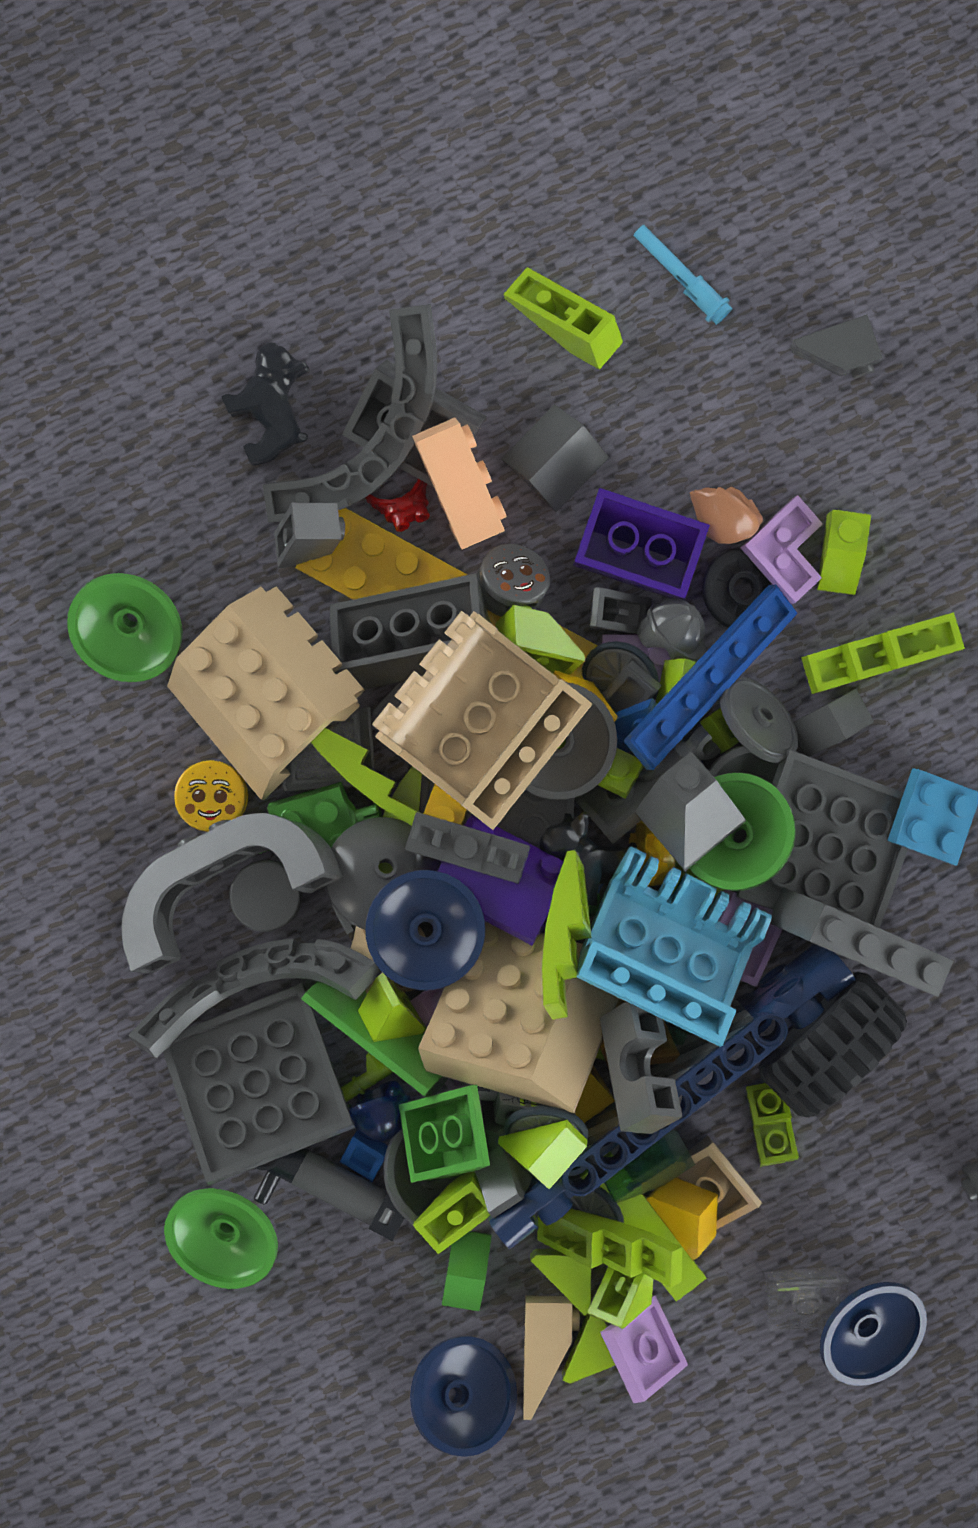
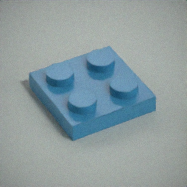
M912 768L887 841L957 866L978 806V792L928 772Z

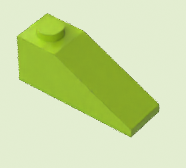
M528 267L503 294L510 304L569 353L599 370L623 343L614 315Z

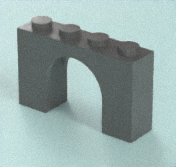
M784 887L771 914V925L937 997L953 964V960Z

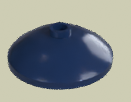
M413 871L393 879L376 895L366 919V942L375 964L388 978L411 989L435 990L458 981L474 966L484 945L485 920L476 897L461 881L438 871ZM424 921L431 923L433 926V933L427 937L421 936L418 932L419 924Z
M896 1282L874 1283L851 1293L833 1310L822 1331L820 1355L823 1364L834 1378L842 1383L854 1386L874 1384L894 1375L912 1359L923 1341L927 1326V1314L923 1302L909 1287Z
M469 1336L449 1338L434 1346L419 1363L412 1380L410 1405L414 1422L423 1438L431 1446L443 1453L467 1457L478 1455L492 1448L502 1439L510 1427L517 1405L516 1379L512 1367L504 1354L488 1341ZM452 1388H454L456 1395L454 1399L450 1401L449 1391Z

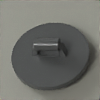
M739 677L723 692L720 697V706L729 730L751 753L765 761L781 763L785 759V749L796 752L798 735L793 720L783 703L768 688L755 680Z

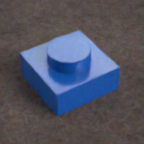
M359 1128L352 1137L340 1162L373 1182L384 1164L388 1146Z

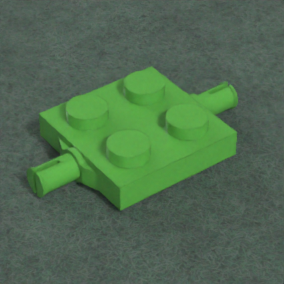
M342 782L273 801L267 807L271 815L297 821L310 827L326 841L330 848H332L338 837L354 824L370 818L382 817L381 809L379 810L380 806L376 803L356 809L347 798Z

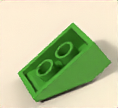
M469 1085L399 1105L411 1183L460 1176L490 1165L477 1085Z

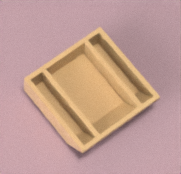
M485 921L484 945L478 960L466 975L444 988L418 1050L427 1072L574 1113L603 1041L599 1018L615 1009L619 998L579 978L567 979L564 982L568 1017L552 1020L543 1006L542 958L545 934L540 933L533 946ZM576 942L579 962V955L583 944Z

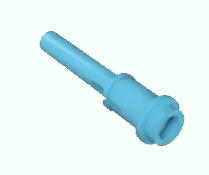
M642 225L634 233L633 236L686 288L683 293L707 315L705 318L707 322L712 320L717 325L731 312L732 307L728 304L730 300L727 297L723 299L704 280L702 275L696 277L645 225Z

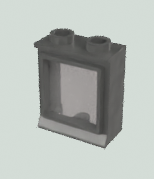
M358 708L345 721H332L325 727L369 750L362 765L375 771V747L371 723L372 708ZM311 742L285 767L290 772V775L281 783L283 791L312 790L342 782L343 787L353 786L316 750Z

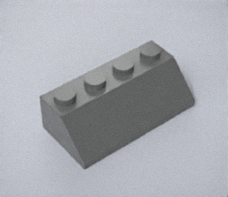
M477 573L330 604L331 651L342 663V666L334 673L337 675L347 669L364 689L406 681L413 671L423 676L427 670L419 664L439 639L448 645L451 638L444 632L461 611L469 617L475 611L490 622Z

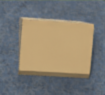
M708 1135L662 1173L665 1177L671 1175L718 1194L716 1230L751 1212L762 1204L756 1193Z

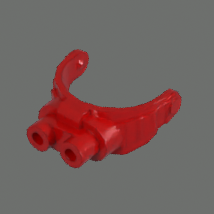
M420 479L417 480L411 491L399 498L392 500L379 499L371 494L365 497L367 503L380 511L388 523H393L397 532L408 529L412 521L416 520V522L421 523L430 517L427 510L429 504L426 496L427 483Z

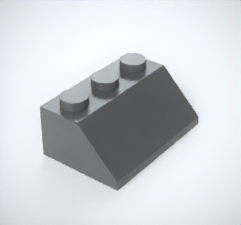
M385 360L375 368L342 434L362 447L366 446L381 423L384 422L392 403L390 400L395 382L396 364L389 360ZM436 388L433 406L424 431L455 417L461 427L468 424L475 439L487 416ZM415 447L400 468L434 487L418 449Z

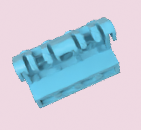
M630 846L611 878L591 924L592 938L585 939L576 977L721 1047L724 1044L736 1013V1009L730 1007L753 947L765 938L772 915L755 908L748 918L752 906L743 901L737 907L729 924L725 925L718 920L729 903V894L720 891L713 901L717 889L686 873L672 895L671 893L681 875V870L672 867L666 874L661 887L656 891L648 887V884L658 870L659 860L651 856L637 878L636 876L644 863L646 853Z

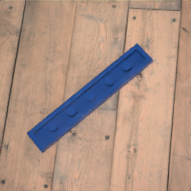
M776 584L768 585L623 740L646 770H654L716 703L723 692L740 677L798 614Z

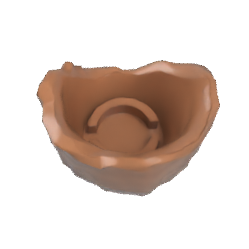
M721 487L717 489L703 488L690 492L697 520L710 525L706 536L719 544L744 541L755 535L763 522V516L753 500H748L740 490L734 487H729L726 490Z

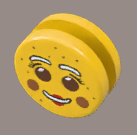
M201 761L190 766L182 773L175 787L174 800L179 815L188 825L197 830L209 832V827L218 821L232 820L243 816L248 804V788L243 777L231 765L220 761Z

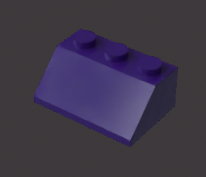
M599 488L573 566L670 599L684 600L710 525Z
M472 814L464 826L531 846L520 883H513L443 861L438 872L448 874L468 887L480 904L486 922L533 946L546 926L554 887L564 861L497 826L492 830Z

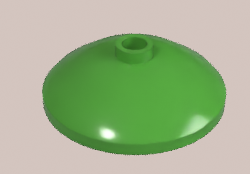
M113 573L91 580L77 593L68 612V633L75 651L90 668L113 680L140 682L152 679L163 673L172 664L181 647L183 636L182 623L175 605L158 586L135 575ZM127 613L133 614L137 621L129 620Z
M746 773L719 775L714 778L746 819V822L689 869L701 880L719 889L731 891L751 889L772 879L788 861L795 841L794 816L787 800L768 781ZM739 830H744L747 833L746 839L741 843L735 842V833Z
M208 1188L187 1193L176 1201L165 1221V1241L172 1257L192 1277L214 1287L238 1289L251 1286L262 1280L269 1273L277 1257V1236L268 1217L250 1200L227 1190Z

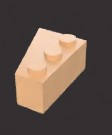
M454 417L413 435V440L437 493L439 503L449 521L451 532L460 548L463 550L504 532L501 519L507 516L499 497L491 498L486 484L492 482L484 461L482 460L477 463L475 461L471 448L476 447L477 444L468 424L461 427L458 420Z

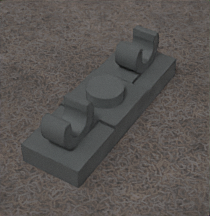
M416 812L405 850L519 884L531 846Z

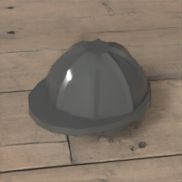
M671 598L661 603H653L647 615L638 626L637 635L641 643L647 648L658 647L668 651L671 659L680 657L697 662L707 652L703 641L705 625L701 612L693 604H689L684 600Z

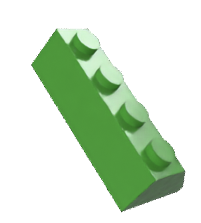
M317 981L302 996L301 999L423 1096L436 1095L448 1080V1077L425 1071L418 1050L425 1034L424 1032L419 1035L373 1042L358 1012L367 995L366 991L354 1000L337 989Z

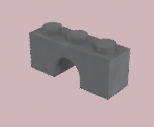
M628 1002L601 1016L599 1019L620 1130L622 1132L652 1134L681 1119L682 1112L675 1079L652 1077L650 1071V1061L654 1050L667 1041L663 1019Z

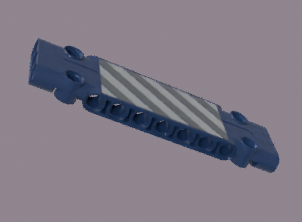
M813 944L788 965L781 964L769 971L759 981V987L756 990L738 997L731 1003L730 1007L736 1009V1013L723 1046L719 1047L699 1036L691 1034L676 1046L680 1055L674 1062L650 1066L652 1077L675 1079L678 1097L682 1096L680 1103L681 1119L652 1134L622 1132L614 1101L601 1113L585 1122L588 1130L587 1147L550 1189L533 1176L521 1201L494 1218L492 1216L488 1217L495 1233L509 1249H512L539 1228L535 1213L546 1226L562 1218L573 1205L570 1199L572 1196H586L593 1192L773 1052L786 1040L789 1027L793 1025L795 1029L799 1030L815 1021L824 1011L823 1005L815 995L818 993L829 1002L856 981L854 975L835 952L817 944ZM772 1019H774L776 1025L774 1031L767 1036H761L760 1034L771 1025ZM744 1047V1053L739 1059L729 1060L730 1057ZM713 1071L712 1079L708 1083L697 1084ZM617 1145L620 1146L614 1156L603 1157ZM588 1169L587 1176L581 1181L574 1182L568 1178V1176L579 1175Z

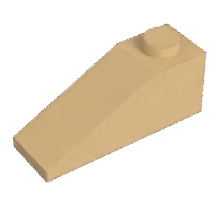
M525 1295L523 1420H532L572 1343V1331H579L580 1311L576 1307H572V1303L566 1296Z

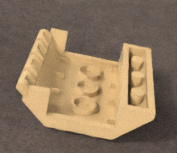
M277 586L267 592L262 587H259L229 604L176 658L167 685L261 800H265L290 775V772L285 767L332 721H345L360 707L356 698L364 692V688L347 669L337 675L334 673L342 666V663L323 640L311 646V643L316 640L318 634L299 612L290 617L286 616L293 610L294 606Z
M461 611L444 632L451 638L448 645L440 639L436 642L419 664L427 670L425 674L420 676L417 672L413 671L395 694V697L402 702L399 707L396 708L389 702L372 725L380 730L375 736L380 742L402 757L459 802L465 809L494 830L588 711L592 703L516 646L480 614L474 611L469 617Z

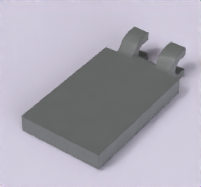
M695 724L654 770H646L643 767L626 799L596 785L590 791L575 797L574 801L614 844L641 821L635 810L661 775L691 751L699 760L706 761L715 757L721 750L711 740V735L702 726L698 727ZM632 751L627 752L628 754L635 756Z

